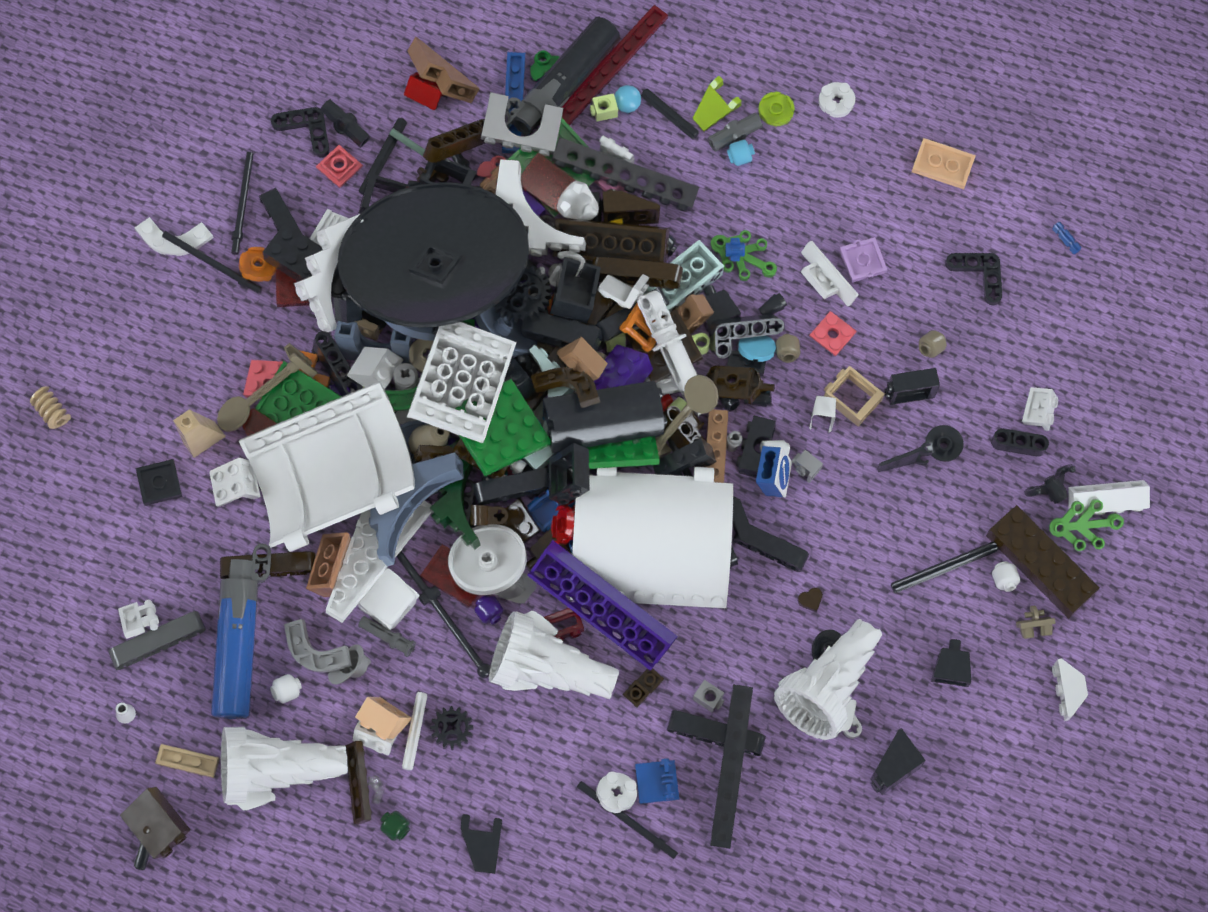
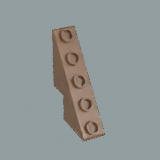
M415 36L407 52L420 77L436 82L443 95L472 103L480 88Z

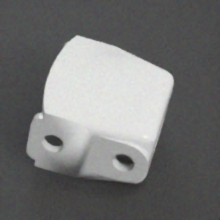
M386 568L357 606L373 620L380 623L386 629L391 630L398 625L416 604L419 594L392 570Z

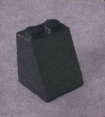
M902 728L897 731L870 779L872 781L870 784L876 793L880 792L881 795H884L919 770L926 761Z

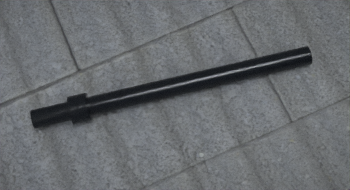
M252 152L246 153L235 231L232 232L231 239L233 244L231 253L234 255L239 254L240 242L243 241L244 233L242 228L254 156Z
M164 231L162 234V238L234 279L240 286L247 287L257 294L262 290V287L250 281V279L243 278L242 275L169 232Z
M581 781L577 788L600 804L596 791ZM623 811L620 813L611 812L654 844L653 847L658 851L662 850L672 859L676 858L678 852L667 845V841L663 838L656 837Z

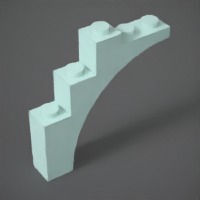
M534 345L529 349L532 358L539 365L542 372L560 368L555 361L550 362L547 358L549 355L543 348L538 349ZM568 387L553 388L548 390V398L573 393L574 390ZM545 421V422H544V425H543V429H544L545 432L547 433V427H548V426H547V423H546V421ZM547 446L525 457L524 460L533 470L542 469L549 464V458L558 452L552 453L550 447Z

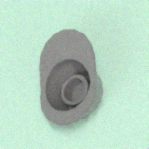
M523 573L511 587L495 595L515 603H525L537 587L535 581Z
M356 644L349 648L352 666L329 672L328 678L332 684H341L349 677L359 678L366 672L371 660L364 654L363 648L360 645Z

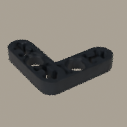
M312 107L280 112L271 117L272 128L276 131L309 127L314 155L323 158L329 154L324 114L320 111V108ZM314 113H317L318 119H314ZM295 116L303 118L299 123L293 122L292 119ZM277 119H281V125L276 123ZM316 129H321L323 134L315 136L313 132ZM318 141H322V152L319 151Z
M951 253L948 255L945 265L950 271L983 272L984 299L986 303L992 306L1000 303L1002 299L1000 259L996 254ZM952 259H955V262H958L956 266H954L951 262ZM975 259L977 265L970 266L967 260ZM989 259H992V262H995L993 266H991L988 262ZM994 276L996 277L997 282L990 283L988 282L987 277ZM992 288H995L994 295L998 296L995 300L989 297L992 293Z

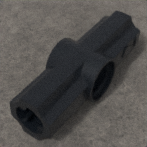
M331 99L322 105L320 111L333 122V127L337 133L346 134L360 148L369 141L371 136L357 124L354 114L350 112L345 113Z

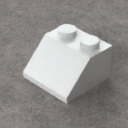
M364 347L347 376L364 387L381 381L385 390L393 377L395 368L401 364L403 359L389 349Z

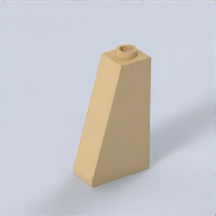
M190 409L173 420L183 444L193 458L226 437L215 421Z

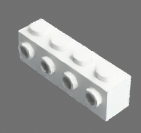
M1144 480L1068 487L1069 509L1074 501H1080L1084 505V510L1082 513L1075 514V516L1080 517L1090 506L1092 500L1099 499L1103 503V509L1095 512L1094 514L1103 515L1105 512L1123 513L1124 510L1142 511L1145 508H1150V486ZM1099 502L1094 504V508L1099 507ZM1080 504L1075 506V510L1080 509Z

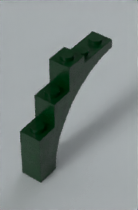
M459 439L450 445L453 450ZM461 459L463 462L464 479L450 483L438 490L443 497L430 506L432 513L430 517L437 525L440 523L444 528L449 525L454 533L459 532L462 535L461 540L467 547L471 545L476 550L481 544L477 535L469 526L464 510V492L473 466Z

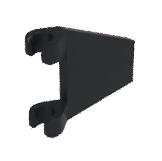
M925 442L915 450L879 463L878 472L911 464L927 465L929 460L922 461L920 457L933 454V450L927 451L925 449L926 446L931 445V442Z
M463 814L460 829L475 872L495 874L502 819H494L493 832L469 829L470 815Z

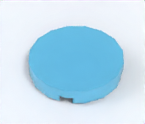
M768 336L740 338L738 343L740 354L752 361L753 359H758V362L770 360L776 351L775 342Z

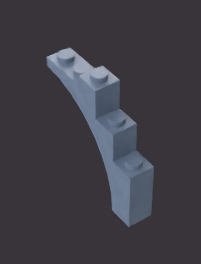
M456 453L412 464L415 488L396 496L399 508L382 515L378 513L376 507L370 509L369 525L377 532L376 537L379 546L377 556L386 566L394 565L399 536L406 522L420 504L444 486L464 479L463 462Z

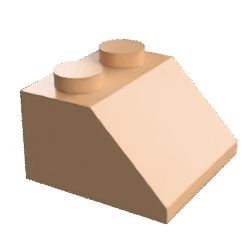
M367 697L355 718L360 720L359 724L367 729L372 728L376 731L375 734L384 740L386 738L394 739L412 719V717L381 697Z

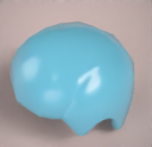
M625 85L615 92L614 96L617 107L621 112L630 113L640 106L641 95L634 86Z

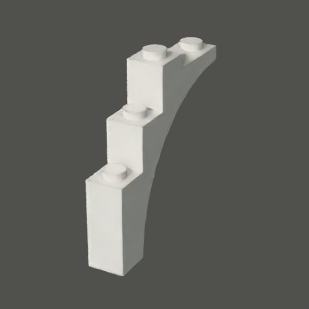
M500 159L496 195L510 204L521 217L528 232L529 254L536 257L547 255L548 248L554 251H561V249H569L571 252L585 251L586 242L583 237L572 236L555 230L544 223L530 208L523 195L519 161Z
M359 215L316 232L318 243L322 246L323 250L305 258L307 268L311 271L312 276L294 283L296 293L301 301L309 300L310 308L317 319V325L322 331L330 332L337 327L331 302V284L334 270L338 263V253L342 239L352 222Z

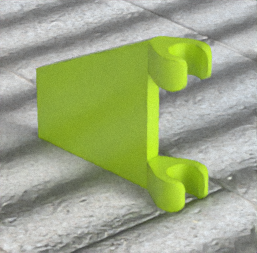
M720 76L716 77L709 84L693 116V120L703 132L742 105L739 97H735L727 104L715 91L723 86V79Z

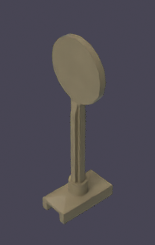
M287 344L284 347L290 360L287 367L247 399L237 396L227 400L218 412L217 422L219 427L227 432L239 429L249 416L250 406L291 373L301 369L313 378L318 374L311 367L313 362L292 344Z
M696 375L687 381L684 388L687 405L665 429L664 435L655 438L659 459L671 453L672 450L666 444V441L692 411L704 414L715 409L719 395L714 382L707 376Z

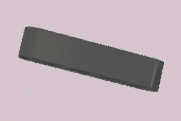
M190 612L159 626L157 630H150L114 646L108 653L115 669L121 670L124 669L123 666L128 667L141 661L143 657L146 659L161 652V649L164 651L179 644V641L184 642L195 637L197 633H203L206 628L199 612Z

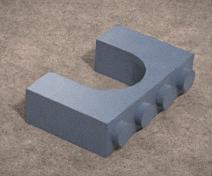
M338 321L334 335L337 346L346 360L356 361L364 347L389 349L403 359L401 364H411L409 350L413 342L416 341V338L404 335L394 329L390 343H378L365 338L361 334L357 322L345 323Z

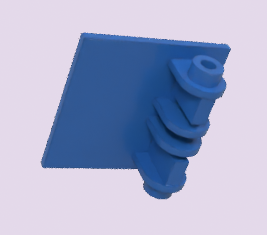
M665 758L661 759L660 762L635 764L640 804L680 800L675 760Z

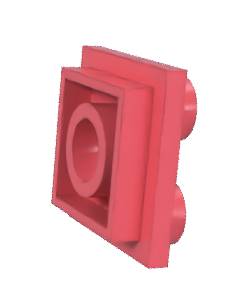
M340 145L316 166L321 173L339 188L363 167L357 159ZM338 162L344 164L341 168H336L334 165Z
M830 311L809 336L834 356H837L857 331ZM835 331L838 337L831 338L828 332Z

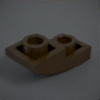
M647 668L622 695L638 708L665 679L655 669L652 668L650 671Z

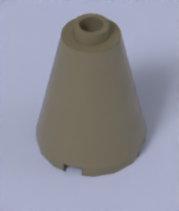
M430 424L418 426L409 436L408 445L410 452L415 455L419 445L447 446L449 431Z

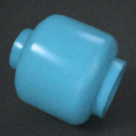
M740 140L731 143L727 153L731 164L734 163L736 166H741L752 161V155L755 154L752 144L748 145L746 140Z

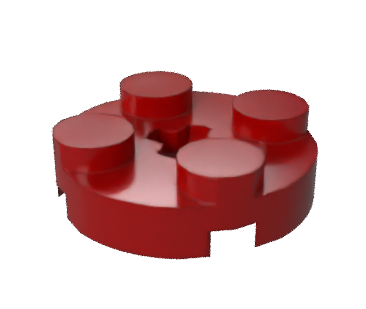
M560 505L555 510L559 511L557 516L553 515L551 533L552 537L556 538L557 541L555 542L557 544L567 545L574 537L575 509H571L570 506Z

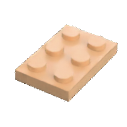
M923 138L912 172L964 189L976 155Z

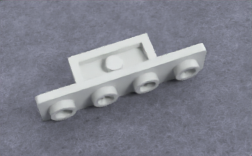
M808 242L801 253L809 261L810 265L804 267L801 273L823 299L837 294L847 306L852 305L858 297V293L814 242Z

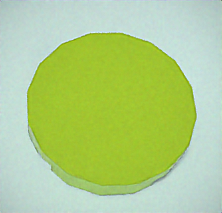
M770 92L764 95L758 107L761 119L772 126H782L792 119L795 110L792 99L788 95L781 94V92Z

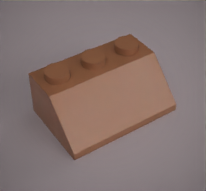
M349 533L322 535L306 587L307 590L322 597L331 596L351 541Z

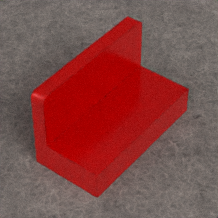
M418 72L410 75L404 91V96L432 110L437 109L440 98L443 96L436 82L421 78Z

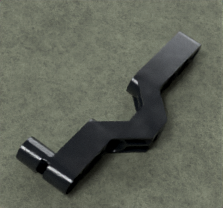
M733 496L732 525L736 533L733 541L755 553L757 551L760 552V555L772 561L775 559L777 563L789 569L801 572L809 557V553L798 546L749 524L741 500Z

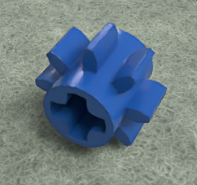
M731 238L730 243H725V256L730 257L731 261H740V257L745 256V243H740V238Z

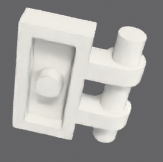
M604 135L599 141L601 142L600 152L634 164L635 158H633L634 155L629 152V149L617 145L612 138L608 139Z
M146 600L142 606L135 602L118 609L126 639L144 633V627L150 626L151 630L158 629L159 620L158 616L155 615L156 608L151 600Z

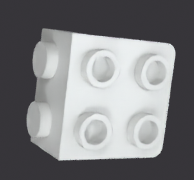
M642 274L632 288L615 277L607 275L598 287V291L604 297L616 301L621 307L630 309L635 301L638 302V298L643 296L649 285L646 283L649 277Z

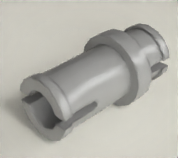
M733 431L728 435L726 442L727 451L733 452L742 443L740 432Z

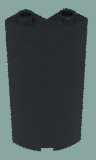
M655 381L599 389L597 393L600 403L581 408L576 393L543 398L542 414L548 426L547 435L551 440L549 447L552 453L560 452L573 443L586 448L664 435V426H667V418L663 415L661 403L662 390L657 388Z

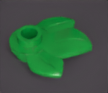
M544 50L536 53L534 64L530 68L532 79L537 81L542 78L559 59V56H551L550 53ZM544 58L546 61L541 62L540 59Z

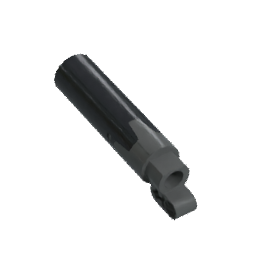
M595 17L522 101L514 97L508 99L505 112L507 128L509 129L514 125L522 134L529 136L541 124L545 104L561 108L620 41V33L616 26L606 18Z

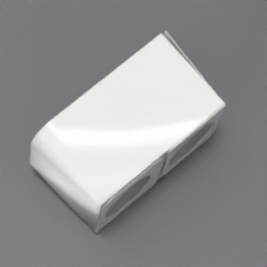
M817 396L812 417L814 415L832 417L829 432H831L835 421L836 398Z

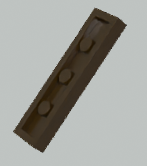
M354 741L345 746L354 825H359L372 820V810L369 802L363 742Z

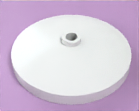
M489 524L472 528L481 544L476 550L471 545L467 547L461 540L462 535L455 541L448 557L449 570L457 585L467 592L478 595L499 593L511 587L525 570L527 553L520 536L508 527Z

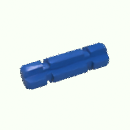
M1057 222L1052 228L1053 231L1059 234L1058 237L1067 247H1070L1069 250L1072 254L1078 253L1082 248L1080 244L1075 242V238L1067 229H1064L1065 226L1061 222Z

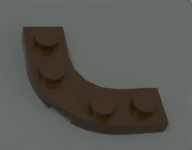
M561 367L531 375L536 394L557 387H568L573 389L578 395L581 408L600 403L594 381L584 371L578 372L573 371V368Z

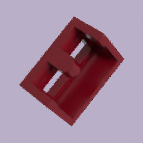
M570 608L544 617L551 624L561 622L573 616L575 617L576 625L559 630L554 636L562 641L567 637H571V639L577 638L582 635L581 632H584V625L580 616Z

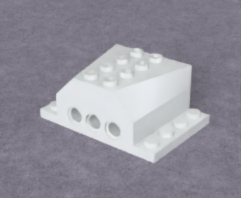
M462 322L439 326L407 418H413L483 443L516 342ZM468 399L465 406L467 413H464L462 409L461 411L455 409L461 406L464 400ZM477 401V406H474L472 402Z

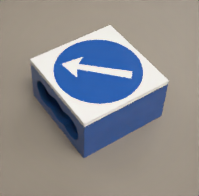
M762 446L756 483L765 496L786 498L792 461L782 447Z

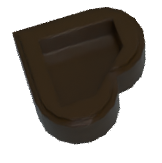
M811 588L809 592L800 593L798 604L817 613L823 596L822 591L819 588Z

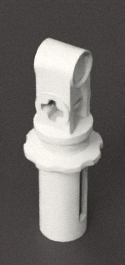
M651 291L638 298V307L652 333V338L657 342V346L653 348V351L660 349L679 391L682 392L687 381L697 375L681 341L682 338L686 337V334L679 335L677 333V326L667 310L662 295L658 291Z

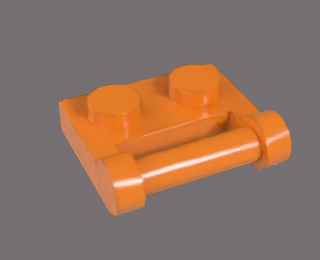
M637 302L626 321L621 324L620 330L623 333H628L642 346L645 352H649L656 344V341L651 336L652 333ZM633 324H636L649 336L648 340L632 328Z

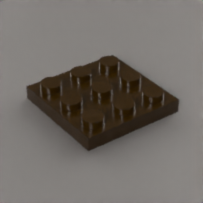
M678 310L670 312L671 318L677 326V333L679 335L686 334V337L682 338L681 341L691 363L694 364L702 360L703 356ZM640 328L636 329L641 336L648 340L649 336ZM626 334L633 350L648 355L653 368L652 372L648 375L650 381L657 383L672 375L660 349L653 351L652 348L651 351L645 352L636 340L629 334Z

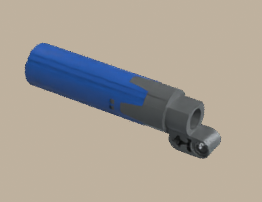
M263 543L256 545L251 561L231 560L229 579H222L220 582L211 715L215 718L247 719L250 716L258 583H263L268 579L271 563V549ZM262 549L267 553V556L259 558L256 551ZM259 564H263L262 573L265 574L262 577H259L256 573L259 569Z

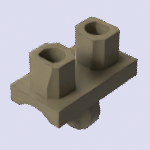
M1034 605L1030 606V612L1024 613L1025 618L1031 619L1017 621L1016 627L1020 628L1022 638L1024 639L1033 638V627L1038 626L1041 636L1052 635V624H1056L1055 618H1039V616L1045 615L1044 610H1037V607Z

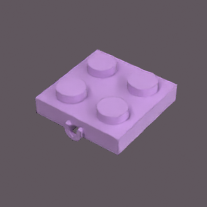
M875 237L864 241L855 240L853 244L840 247L839 251L851 283L887 273V267Z

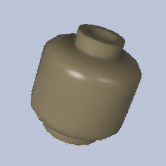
M936 330L929 331L919 339V351L922 355L929 358H935L947 346L945 336Z
M784 334L776 340V354L780 360L791 363L800 356V342L796 336Z

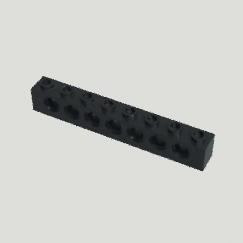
M561 137L558 140L551 160L559 168L568 167L572 169V172L580 175L585 173L593 180L600 181L601 179L607 181V184L617 187L618 185L624 187V190L629 193L638 192L646 199L651 200L654 198L663 205L669 206L671 204L677 206L676 209L683 212L690 211L693 208L699 190L698 186ZM573 153L576 155L577 160L570 161L567 155ZM592 160L594 167H587L585 161ZM609 166L612 173H604L602 167ZM626 172L629 175V179L623 180L620 177V173ZM643 178L647 183L646 186H640L637 179ZM655 185H662L664 192H657ZM679 191L681 198H674L672 192Z
M735 684L732 686L710 846L731 848L753 687Z

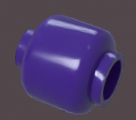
M484 595L475 602L474 611L482 623L494 625L502 619L501 615L504 609L496 597Z

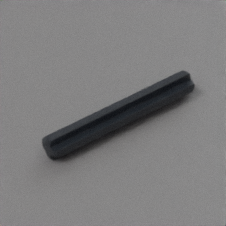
M645 89L642 92L641 97L688 137L694 140L699 135V131L653 92L649 89Z

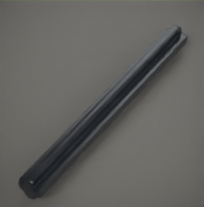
M992 541L892 582L891 588L894 593L900 592L997 552L998 547Z

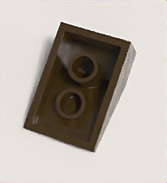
M609 189L603 191L602 195L603 222L622 219L624 224H659L660 205L622 190Z

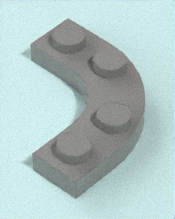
M300 619L284 624L289 650L294 659L305 668L315 672L326 673L352 666L347 646L320 652L315 650L308 639L305 620Z

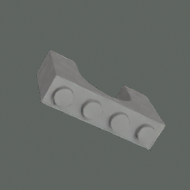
M490 92L481 139L485 143L493 145L495 142L501 143L506 148L519 147L524 152H531L533 150L539 152V155L542 156L554 154L563 108L545 104L539 129L530 136L521 137L513 134L505 123V112L509 96Z

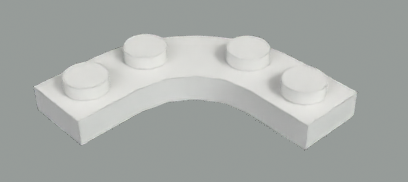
M150 217L135 227L136 232L146 244L156 252L176 256L189 254L162 238L163 232ZM202 222L187 233L175 236L196 249H199L214 238Z

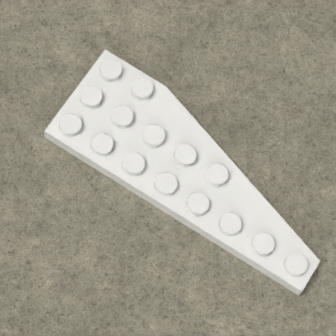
M423 501L412 513L399 536L395 557L431 514V504ZM370 509L362 512L357 521L356 529L344 557L336 585L326 607V613L341 623L344 622L388 567L377 556V549L379 548L376 537L377 532L369 525Z

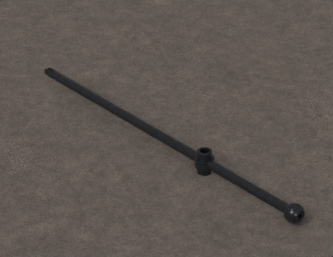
M400 551L396 557L422 591V594L418 597L420 602L424 606L428 603L433 606L477 666L478 676L483 679L489 677L491 666L483 663L437 600V597L441 596L439 589L435 585L431 588L428 587L404 553Z

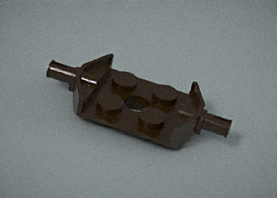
M715 365L706 374L717 387L718 397L747 399L749 404H752L761 392H774L775 384H767L761 380L756 368ZM732 378L737 379L734 383L728 382Z

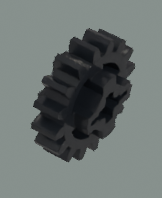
M450 706L449 711L442 708L443 713L436 712L437 719L431 720L435 725L430 726V731H435L432 734V738H438L436 744L443 743V749H446L448 745L451 750H454L455 745L461 749V743L468 744L467 737L472 738V733L469 732L474 730L473 725H469L472 722V718H466L468 712L461 713V707H458L456 711H454L453 706ZM463 722L465 724L464 733L462 732V730H460V726ZM440 723L443 726V730L441 731V733H439L438 730ZM455 725L456 730L454 731L451 729L450 731H448V726Z

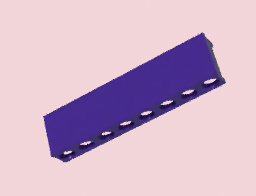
M553 540L527 574L528 577L650 671L678 637ZM534 572L540 573L543 578L537 577ZM550 584H554L559 590L553 589ZM566 596L571 597L574 602L567 600ZM581 607L587 609L590 614L584 613ZM597 620H601L606 626H601ZM612 632L618 633L621 639L615 637ZM628 644H632L633 646H635L637 651L632 650L628 646ZM644 656L649 657L653 663L646 661Z

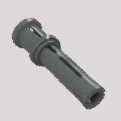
M363 616L359 621V628L389 643L390 648H396L403 652L404 656L409 657L414 650L416 641L404 638L400 632L394 633L366 616Z

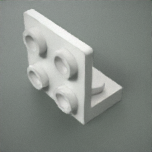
M237 458L210 471L216 506L221 507L241 497L250 499L260 497L257 478L249 460Z

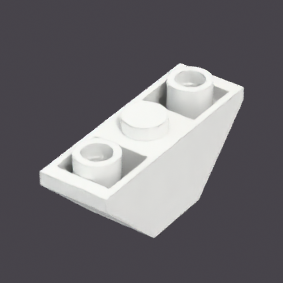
M1057 659L1052 666V673L1054 677H1057L1058 682L1056 694L1061 699L1059 712L1061 716H1064V721H1068L1086 699L1088 691L1085 676L1063 659Z

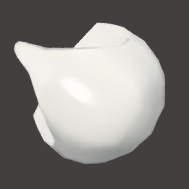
M574 181L563 191L557 204V210L563 217L577 220H592L599 210L598 203L587 184L579 181Z

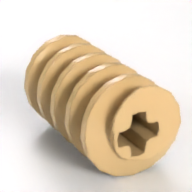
M44 386L32 395L30 403L39 412V415L43 417L48 427L56 429L66 424L71 419V415L66 414L67 410L65 408L61 409L63 405L57 403V397H53V392H48L49 387Z

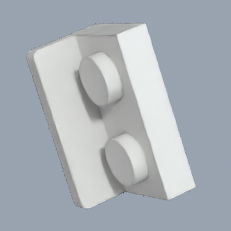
M1030 388L1022 420L1024 425L1042 426L1045 431H1049L1050 425L1054 422V409L1058 406V397L1053 389Z
M359 720L354 729L352 740L362 741L363 746L371 748L378 753L389 755L396 737L394 739H381L372 728L367 729L361 726Z

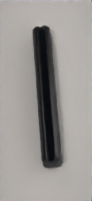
M398 118L393 128L402 134L407 121L404 118ZM390 134L359 188L361 195H363L369 174L380 175L398 142Z

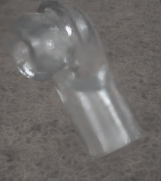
M369 776L367 778V785L374 791L371 803L380 806L385 786L378 776Z

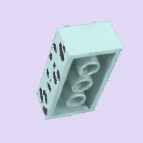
M700 240L670 262L671 264L680 265L683 268L679 288H661L669 301V304L666 306L669 312L674 311L676 307L685 302L686 297L691 294L698 295L706 286L711 285L723 275L724 265ZM648 287L645 294L649 293L657 287Z

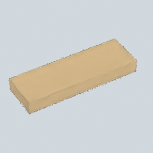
M161 744L155 764L214 778L219 758Z

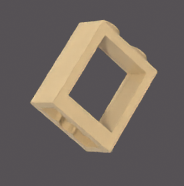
M849 366L846 370L842 369L837 374V380L834 383L830 382L825 387L824 397L836 398L833 394L847 379L867 393L871 398L857 414L836 398V409L859 427L880 404L885 394Z

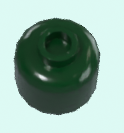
M399 811L386 812L380 819L382 822L380 826L381 832L392 841H401L410 831V821Z

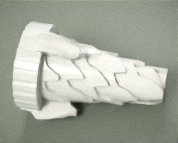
M516 611L511 613L501 632L493 655L489 682L500 685L505 690L536 689L539 685L548 689H553L554 687L565 691L573 690L588 696L592 693L607 699L611 698L619 675L618 669L589 659V655L581 653L577 648L564 644L561 639L554 637L558 629L537 612L530 611L523 614Z
M858 619L847 633L842 635L832 647L828 646L818 660L814 659L808 668L800 669L782 679L774 693V700L785 718L799 730L817 739H833L841 731H848L852 725L857 704L855 700H851L852 697L850 695L860 683L857 680L865 671V664L875 652L873 649L882 636L881 630L875 629L871 624Z
M245 727L223 728L221 741V785L223 801L227 805H238L242 810L253 809L270 801H275V794L271 792V788H290V785L311 784L313 781L347 774L348 766L345 745L326 746L320 743H301V740L283 741L280 738H269L252 730H246Z

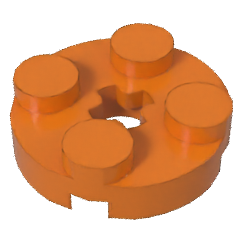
M251 247L248 248V251L241 254L239 269L243 278L258 282L271 280L276 272V267L264 260L263 251L265 248ZM259 262L262 266H255L254 264Z

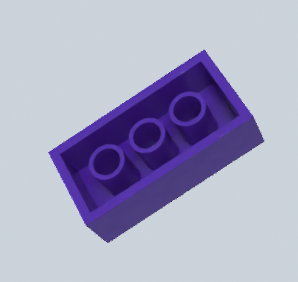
M617 344L606 357L605 361L608 364L599 379L594 381L596 390L644 382L653 370L648 355Z

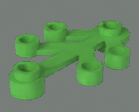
M743 230L740 235L729 238L724 235H716L712 238L711 248L720 254L724 265V272L730 273L734 267L733 262L725 256V243H730L731 238H740V242L748 243L751 238L749 231ZM742 235H747L748 238L744 239ZM758 239L756 243L745 246V256L740 257V261H735L739 270L740 280L747 281L750 278V271L746 269L744 261L762 269V274L765 277L770 278L776 274L777 266L775 263L770 261L764 262L748 254L755 251H765L767 248V241L765 239ZM722 241L723 245H718L717 242ZM763 243L765 246L760 247L758 244ZM729 264L731 268H726L725 265ZM771 266L773 269L768 270L766 267ZM747 273L748 276L743 277L741 274Z
M1094 499L1076 522H1070L1076 513H1082L1084 510V505L1080 501H1074L1071 508L1062 518H1055L1050 522L1049 530L1056 537L1064 536L1073 544L1077 551L1084 550L1086 543L1080 538L1077 539L1069 530H1078L1092 542L1093 547L1102 549L1105 541L1101 537L1094 535L1089 529L1110 527L1118 530L1123 526L1124 519L1119 514L1112 513L1107 519L1089 520L1095 512L1103 509V503L1099 499ZM1099 502V507L1094 508V504ZM1077 504L1081 506L1079 510H1075ZM1116 519H1119L1118 525H1114ZM1058 525H1062V529L1060 531H1057ZM1097 540H1101V544L1099 546L1095 545ZM1078 542H1082V546L1080 548L1076 547Z

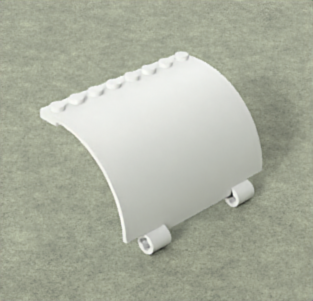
M381 381L239 440L256 475L265 501L270 523V548L285 543L288 551L291 552L309 544L308 534L376 507L380 515L399 508L396 496L415 488L414 471L408 447Z
M617 467L597 468V476L589 475L590 490L577 497L575 503L572 554L574 557L634 603L726 608L732 542L733 483H715L714 468L694 467V477L617 472Z

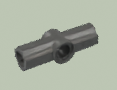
M756 113L739 121L733 120L726 124L724 129L708 137L709 145L717 152L731 143L744 140L747 135L762 128L763 124Z

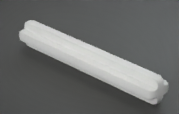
M417 692L402 764V768L405 770H412L414 766L427 701V694Z

